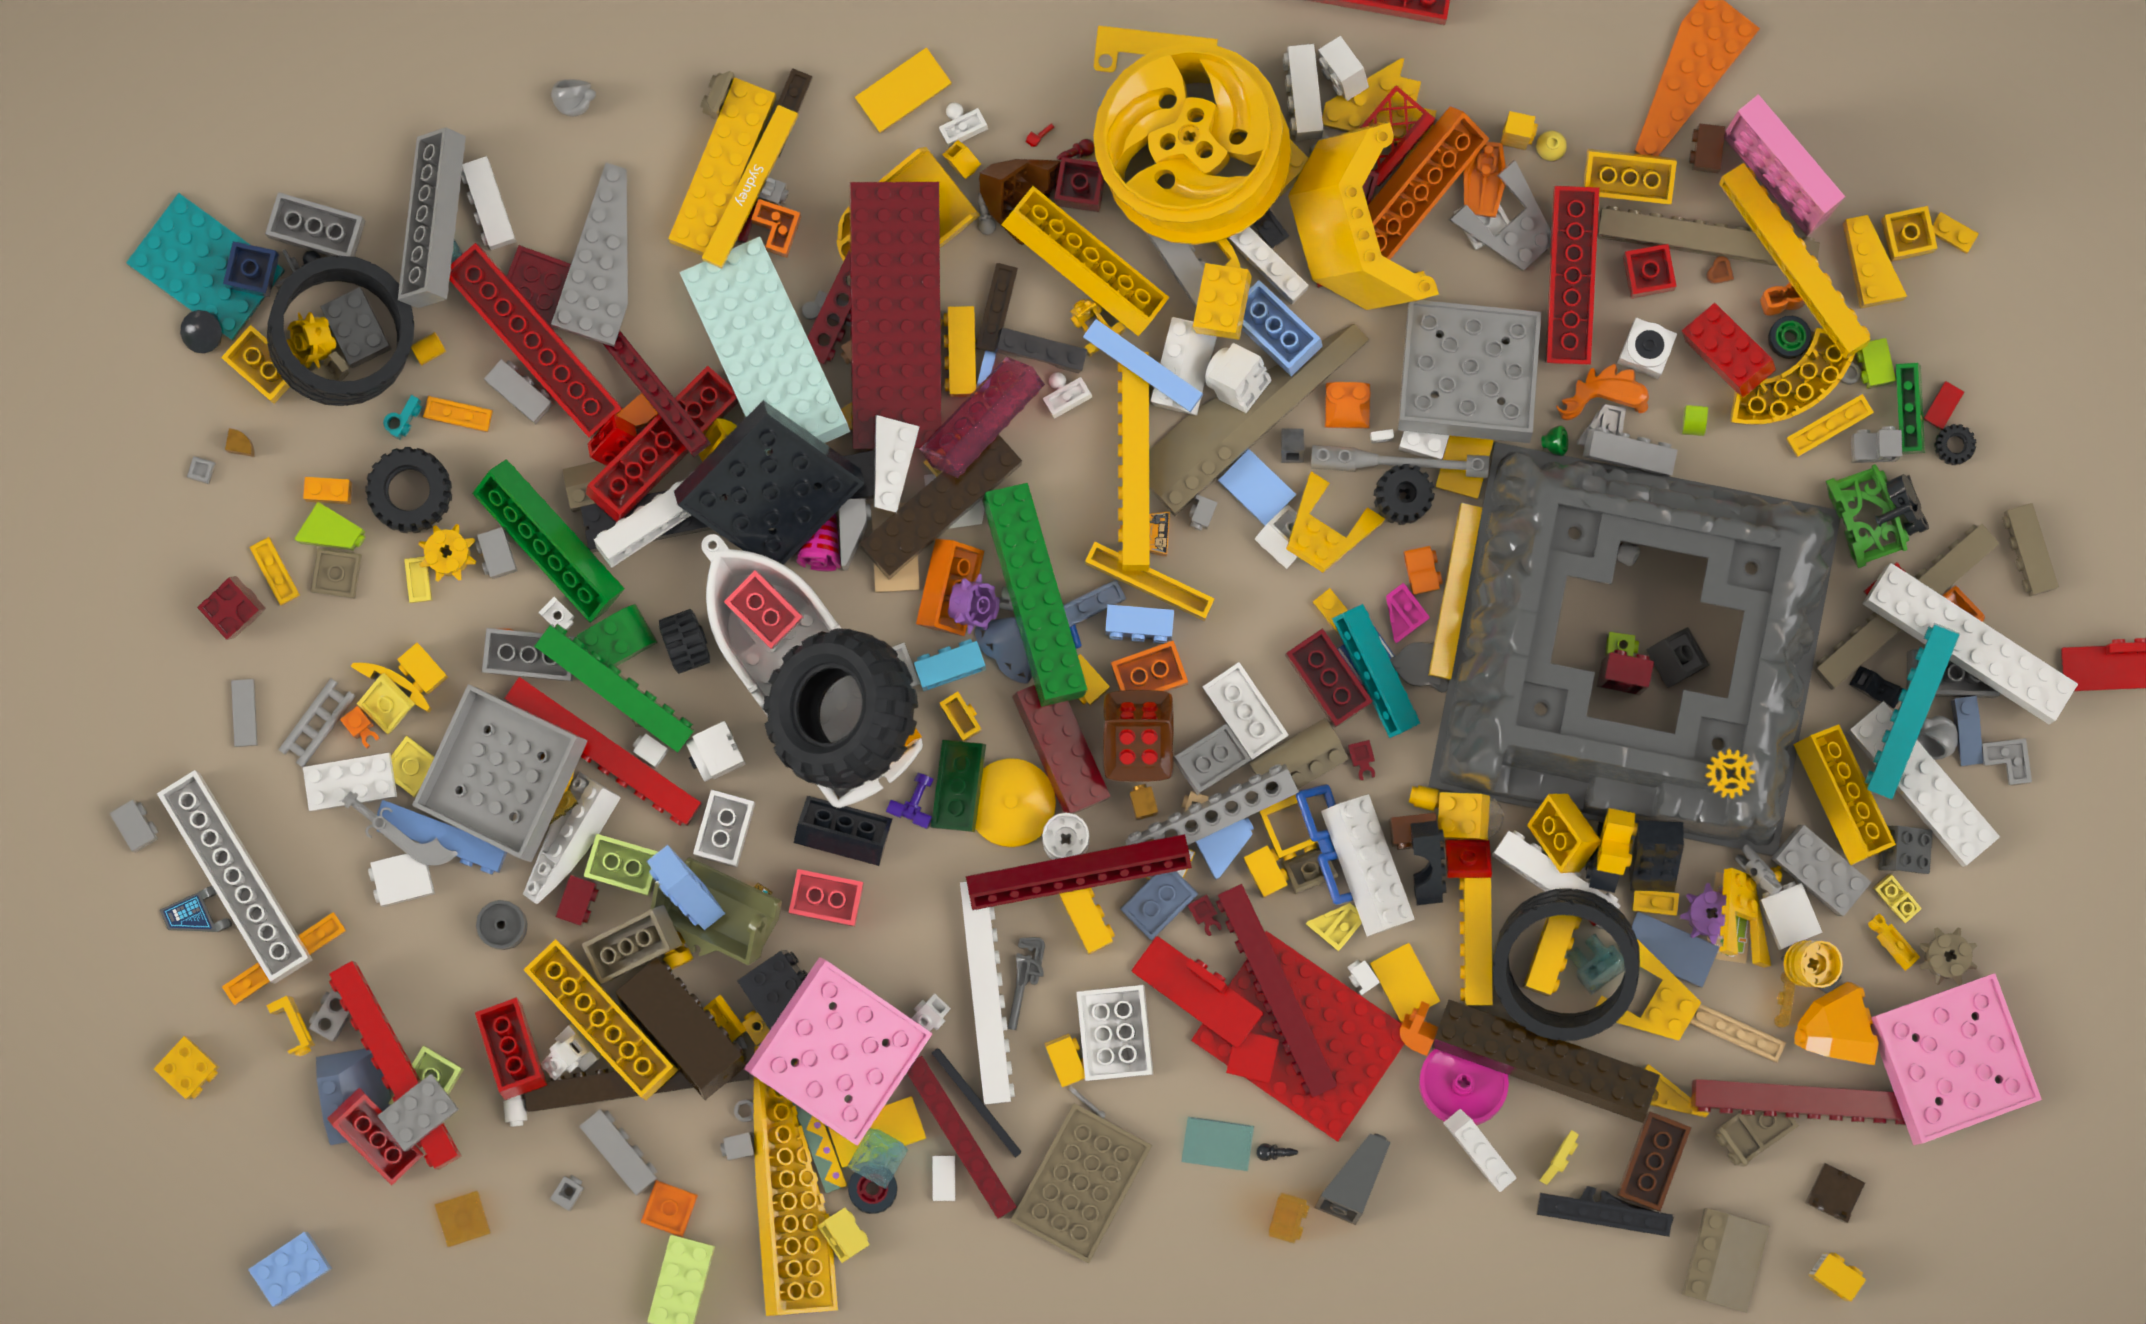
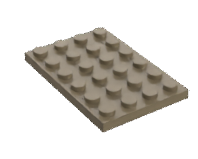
M1074 1103L1010 1221L1089 1264L1152 1145Z

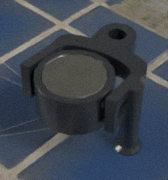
M1902 474L1887 481V490L1896 508L1880 516L1875 515L1877 524L1881 527L1883 523L1904 514L1908 522L1904 523V528L1909 536L1916 532L1922 533L1928 530L1929 525L1921 511V503L1915 492L1910 475Z

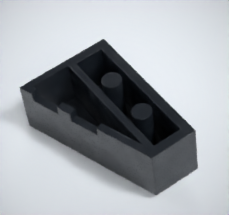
M1598 822L1596 834L1599 838L1604 825L1603 822ZM1597 847L1586 863L1585 879H1588L1589 888L1615 893L1619 874L1597 870Z

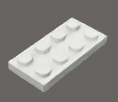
M1239 662L1202 687L1252 760L1289 736Z
M391 753L303 767L309 811L344 806L345 803L342 801L350 791L352 793L356 792L359 795L357 800L360 803L397 797Z

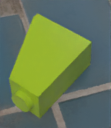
M317 502L294 539L300 544L354 550L356 547L359 548L364 542L365 531L320 502Z

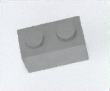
M503 527L477 535L479 541H476L475 544L478 553H483L485 562L482 563L485 575H490L492 579L517 572Z
M131 800L112 811L110 815L131 851L136 853L158 840L156 836L158 830L152 821L148 822L145 814H147V811L143 804Z

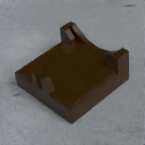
M1824 1163L1805 1203L1844 1223H1848L1865 1182Z

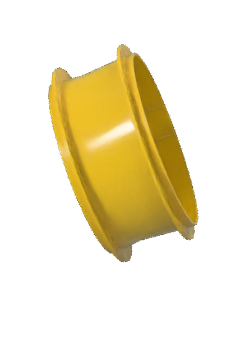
M1184 43L1166 46L1142 56L1126 68L1109 87L1097 112L1093 135L1096 160L1104 180L1109 185L1116 204L1128 219L1152 236L1171 243L1198 245L1221 241L1243 232L1263 217L1279 197L1288 177L1292 154L1289 128L1271 84L1260 70L1236 52L1212 44ZM1198 82L1211 83L1216 104L1203 98H1187L1186 84ZM1166 95L1177 97L1176 104L1170 109L1160 107V101ZM1197 117L1203 118L1199 122H1193V120ZM1235 133H1247V137L1242 143L1238 145L1231 143V138ZM1148 143L1155 164L1138 172L1126 183L1124 176L1131 158ZM1168 144H1175L1170 150H1165ZM1207 151L1212 153L1208 158H1201L1202 154ZM1230 158L1256 165L1248 176H1215L1223 170ZM1164 174H1171L1175 177V184L1170 189H1164L1157 183L1158 179Z

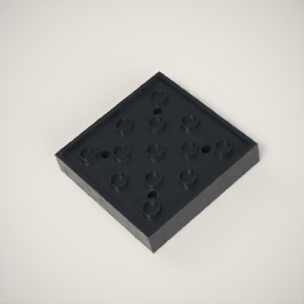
M763 400L674 490V494L679 507L743 551L766 556L784 565L865 484L859 467Z

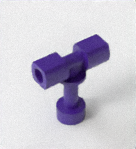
M917 772L914 781L918 782L910 802L905 801L903 805L890 800L886 812L898 818L905 817L913 821V824L928 829L932 816L920 812L921 807L918 804L925 787H931L934 779Z

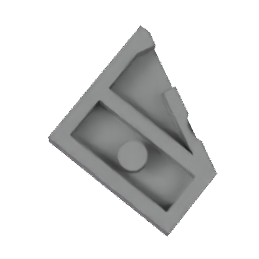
M1608 404L1602 405L1578 439L1577 445L1585 446L1588 431L1596 430V427L1609 429V433L1614 435L1617 432H1623L1626 408Z

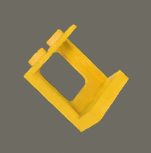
M285 996L266 1005L271 1014L277 1015L285 1011L301 1045L288 1050V1053L301 1057L311 1052L310 1048L315 1046L293 997Z

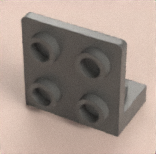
M1888 826L1896 845L1879 853L1878 870L1929 874L1932 830L1905 826Z

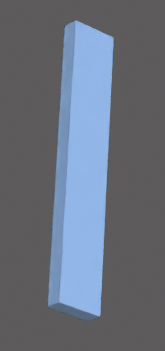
M1095 319L1083 336L1084 339L1190 413L1203 396V393L1097 319Z

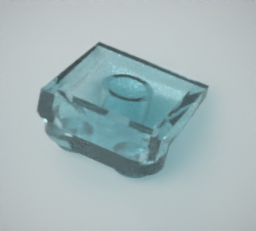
M869 1128L847 1167L886 1189L907 1154L908 1149L903 1143L881 1130Z

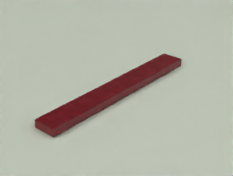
M619 331L614 347L603 344L693 457L711 445L707 437L621 331Z

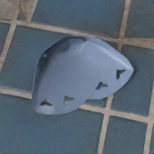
M1016 617L991 620L986 630L982 627H975L977 643L987 656L996 659L999 669L1014 681L1028 683L1032 678V673ZM980 629H982L983 631H985L983 637H982V632L980 631ZM992 643L993 650H991L990 646H987V644ZM1005 663L1012 664L1011 670H1009V666L1005 665ZM1024 672L1026 678H1024L1023 676H1018L1017 674Z

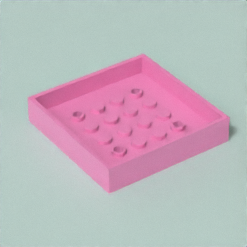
M1759 94L1736 113L1725 131L1724 139L1744 163L1753 170L1755 176L1806 236L1810 235L1828 220L1845 198L1844 194Z
M819 957L744 1070L858 1146L932 1033L827 960ZM834 1002L835 1007L830 1010L829 1004ZM887 1038L888 1044L883 1046L882 1041ZM796 1058L797 1064L792 1066L791 1060ZM849 1094L851 1098L848 1102H845L844 1097Z
M1995 973L1871 1017L1873 1024L1870 1025L1873 1035L1877 1036L1878 1050L1913 1145L1931 1141L2042 1100ZM1972 1013H1975L1977 1015L1976 1020L1972 1019ZM1913 1034L1917 1036L1916 1042L1912 1040ZM1995 1076L2000 1078L1999 1084L1995 1082ZM1936 1098L1940 1099V1105L1935 1103Z

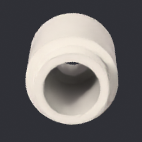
M523 1094L503 1101L505 1123H510V1127L523 1126V1121H527L526 1100L523 1099Z

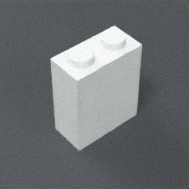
M408 854L370 863L371 868L368 869L371 882L375 881L377 888L373 890L376 903L380 902L382 907L435 894L429 866L416 861Z
M1795 881L1782 886L1783 891L1774 894L1766 892L1762 894L1763 899L1759 900L1760 907L1778 950L1822 933L1802 883L1796 885Z

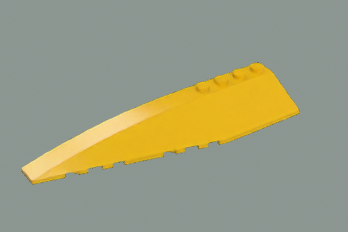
M754 1046V1053L759 1046ZM754 1076L755 1176L766 1316L838 1310L833 1249L818 1228V1225L830 1216L829 1213H826L824 1207L825 1200L823 1194H820L817 1184L818 1177L811 1165L812 1158L802 1126H799L796 1106H793L789 1099Z

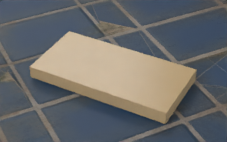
M907 502L899 503L897 511ZM871 504L872 532L895 512L874 507V504ZM918 555L890 580L874 563L876 593L920 590Z

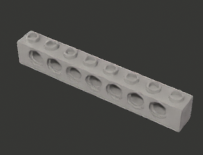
M1277 764L1263 775L1256 774L1242 785L1237 783L1223 794L1216 793L1202 804L1200 802L1195 803L1188 808L1189 810L1183 813L1176 812L1162 823L1160 821L1155 822L1141 833L1136 831L1130 834L1125 842L1126 845L1146 842L1148 839L1167 838L1165 836L1166 831L1173 829L1177 831L1175 836L1185 834L1187 844L1189 845L1295 795L1299 791L1286 764L1282 766ZM1274 781L1277 783L1276 788L1273 790L1265 788L1268 782ZM1249 791L1257 793L1256 797L1251 800L1245 798ZM1228 801L1237 802L1233 809L1225 807ZM1214 810L1217 812L1214 818L1209 819L1205 817L1208 811ZM1188 820H1195L1197 822L1193 828L1185 827V823Z

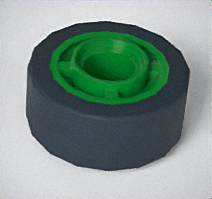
M1794 315L1778 319L1770 328L1768 334V341L1772 351L1786 359L1802 355L1809 347L1812 339L1808 324L1802 318ZM1786 332L1794 334V342H1788L1785 339L1784 335Z

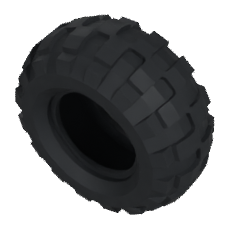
M835 628L830 630V632L821 631L805 638L801 646H794L782 657L784 663L779 669L773 670L768 681L772 686L769 696H764L763 710L768 714V722L764 723L770 742L775 744L773 747L775 753L785 767L791 768L797 777L806 782L831 789H849L860 787L868 780L873 781L890 769L889 765L892 762H897L907 750L905 743L908 736L914 735L917 722L913 720L914 709L918 708V698L916 690L911 686L913 679L905 662L897 657L898 653L895 649L873 635L852 629ZM851 675L857 682L861 692L862 708L860 717L853 730L847 736L832 743L825 735L821 725L820 710L822 701L829 688L835 682Z

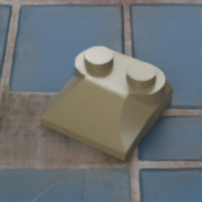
M728 71L724 74L718 73L717 76L713 75L709 83L711 88L709 95H704L700 107L703 108V113L715 120L718 119L734 80V72Z

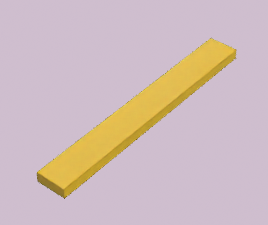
M1460 503L1429 676L1448 680L1452 678L1483 507Z

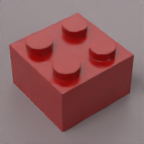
M1669 244L1625 251L1623 261L1631 298L1665 293L1676 289L1677 285Z

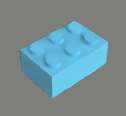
M971 639L960 642L959 647L952 650L950 646L938 650L937 655L931 657L930 654L917 657V662H914L923 692L986 670L977 641L972 642Z

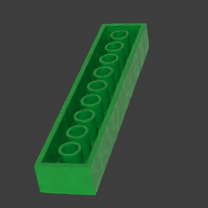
M1028 483L985 492L982 499L1041 707L1084 697L1088 689Z

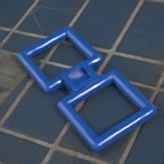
M1325 784L1300 790L1296 794V799L1310 839L1314 842L1318 841L1322 854L1318 856V861L1332 901L1335 905L1353 901L1351 892L1339 894L1328 861L1338 859L1328 829L1317 832L1306 798L1323 794L1328 808L1336 805L1330 786Z

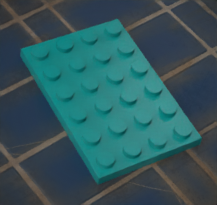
M180 193L176 195L126 262L130 267L192 312L202 310L216 314L222 333L232 341L265 299V296L228 289L223 285L233 241L250 244ZM278 264L272 288L274 287V283H276L285 272V270Z

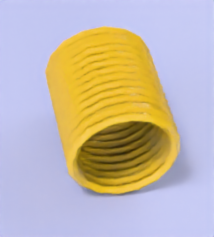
M435 332L411 346L421 366L437 358V356L443 355L444 352L446 353L443 344Z

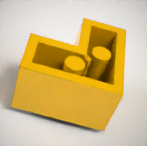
M1608 809L1600 835L1601 843L1598 846L1597 870L1623 875L1625 868L1630 867L1632 854L1629 853L1633 844L1631 837L1636 836L1638 823H1635V813Z

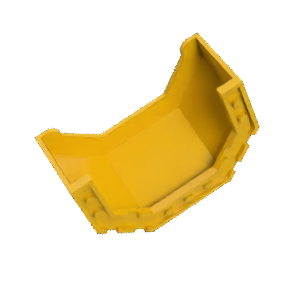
M1379 122L1318 140L1288 194L1312 280L1365 310L1418 301L1439 294L1434 279L1426 276L1424 270L1413 273L1381 255L1362 186L1383 148L1393 142L1394 134L1390 122Z

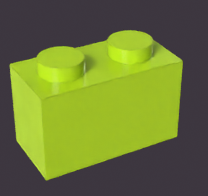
M1887 338L1869 341L1865 348L1856 353L1857 362H1861L1863 371H1860L1861 381L1863 384H1866L1867 389L1893 384L1896 381Z

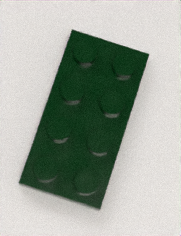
M942 740L931 828L975 832L986 744Z

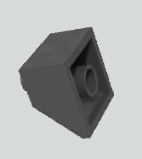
M1688 627L1646 649L1650 660L1654 661V665L1667 688L1710 665Z

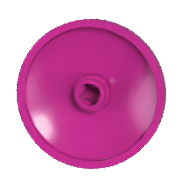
M1434 1049L1427 1056L1419 1076V1089L1425 1105L1436 1117L1444 1122L1459 1109L1468 1115L1475 1125L1490 1120L1502 1108L1509 1088L1507 1074L1438 1049Z

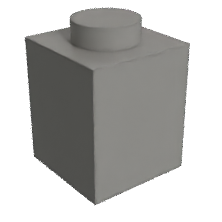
M751 1133L723 1138L724 1143L720 1144L723 1157L727 1156L728 1160L755 1155Z

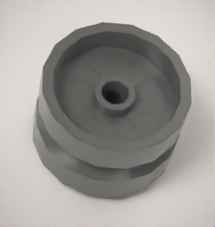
M497 900L490 902L481 909L477 916L476 928L478 936L485 944L494 949L508 950L515 948L523 941L527 934L528 923L526 915L520 907L509 901ZM504 921L505 927L503 929L497 927L498 922L502 923Z

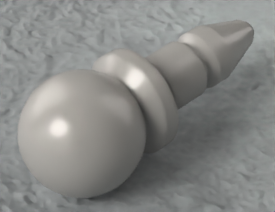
M979 193L978 205L981 216L978 217V220H980L978 227L981 233L989 235L995 231L996 223L990 213H988V208Z

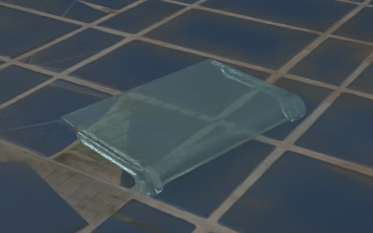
M1188 1117L1181 1162L1248 1171L1254 1126Z

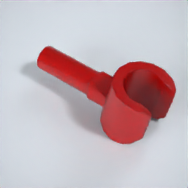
M1053 124L1047 126L1038 135L1031 131L1025 142L1032 147H1036L1041 139L1054 128Z

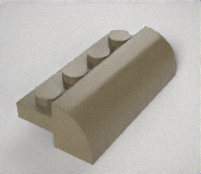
M1324 718L1249 762L1255 775H1263L1277 764H1281V766L1286 764L1297 789L1349 758L1335 731ZM1274 781L1268 782L1265 788L1273 790L1276 788L1277 783Z

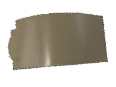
M335 351L327 357L319 369L316 368L312 373L326 379L342 381L349 374V367L345 359Z

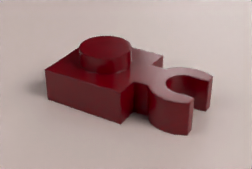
M1370 740L1348 745L1353 767L1360 766L1358 772L1360 781L1364 780V771H1369L1371 777L1375 778V770L1369 765V763L1375 762Z
M1207 894L1187 905L1197 924L1205 923V933L1208 936L1212 935L1209 931L1211 925H1216L1219 931L1222 930L1221 924L1212 918L1218 913Z

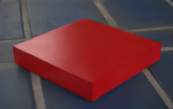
M1445 840L1447 878H1492L1490 840Z
M1250 1033L1239 1048L1232 1045L1226 1073L1270 1083L1280 1040Z

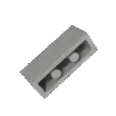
M501 359L484 380L536 425L553 406L551 401H549L552 397L543 389L538 391L534 388L535 382L526 374L523 377L516 372L518 368L511 361L508 360L505 363Z

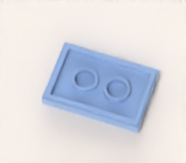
M1250 449L1218 480L1264 526L1296 496Z

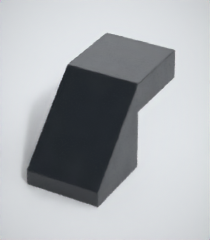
M1862 666L1858 668L1849 684L1878 703L1884 701L1892 709L1896 707L1903 689L1901 686L1883 679L1876 672Z

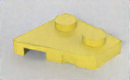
M1351 903L1306 923L1310 929L1338 952L1362 924L1357 908Z
M1572 1130L1569 1132L1551 1160L1549 1168L1539 1181L1548 1185L1558 1171H1564L1569 1162L1566 1160L1568 1154L1572 1155L1578 1146L1575 1141L1579 1134Z

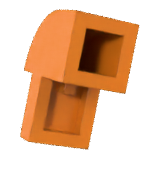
M1421 1001L1419 1008L1414 1007L1411 1015L1406 1013L1400 1028V1036L1407 1047L1427 1056L1439 1027L1424 1021L1430 1004Z

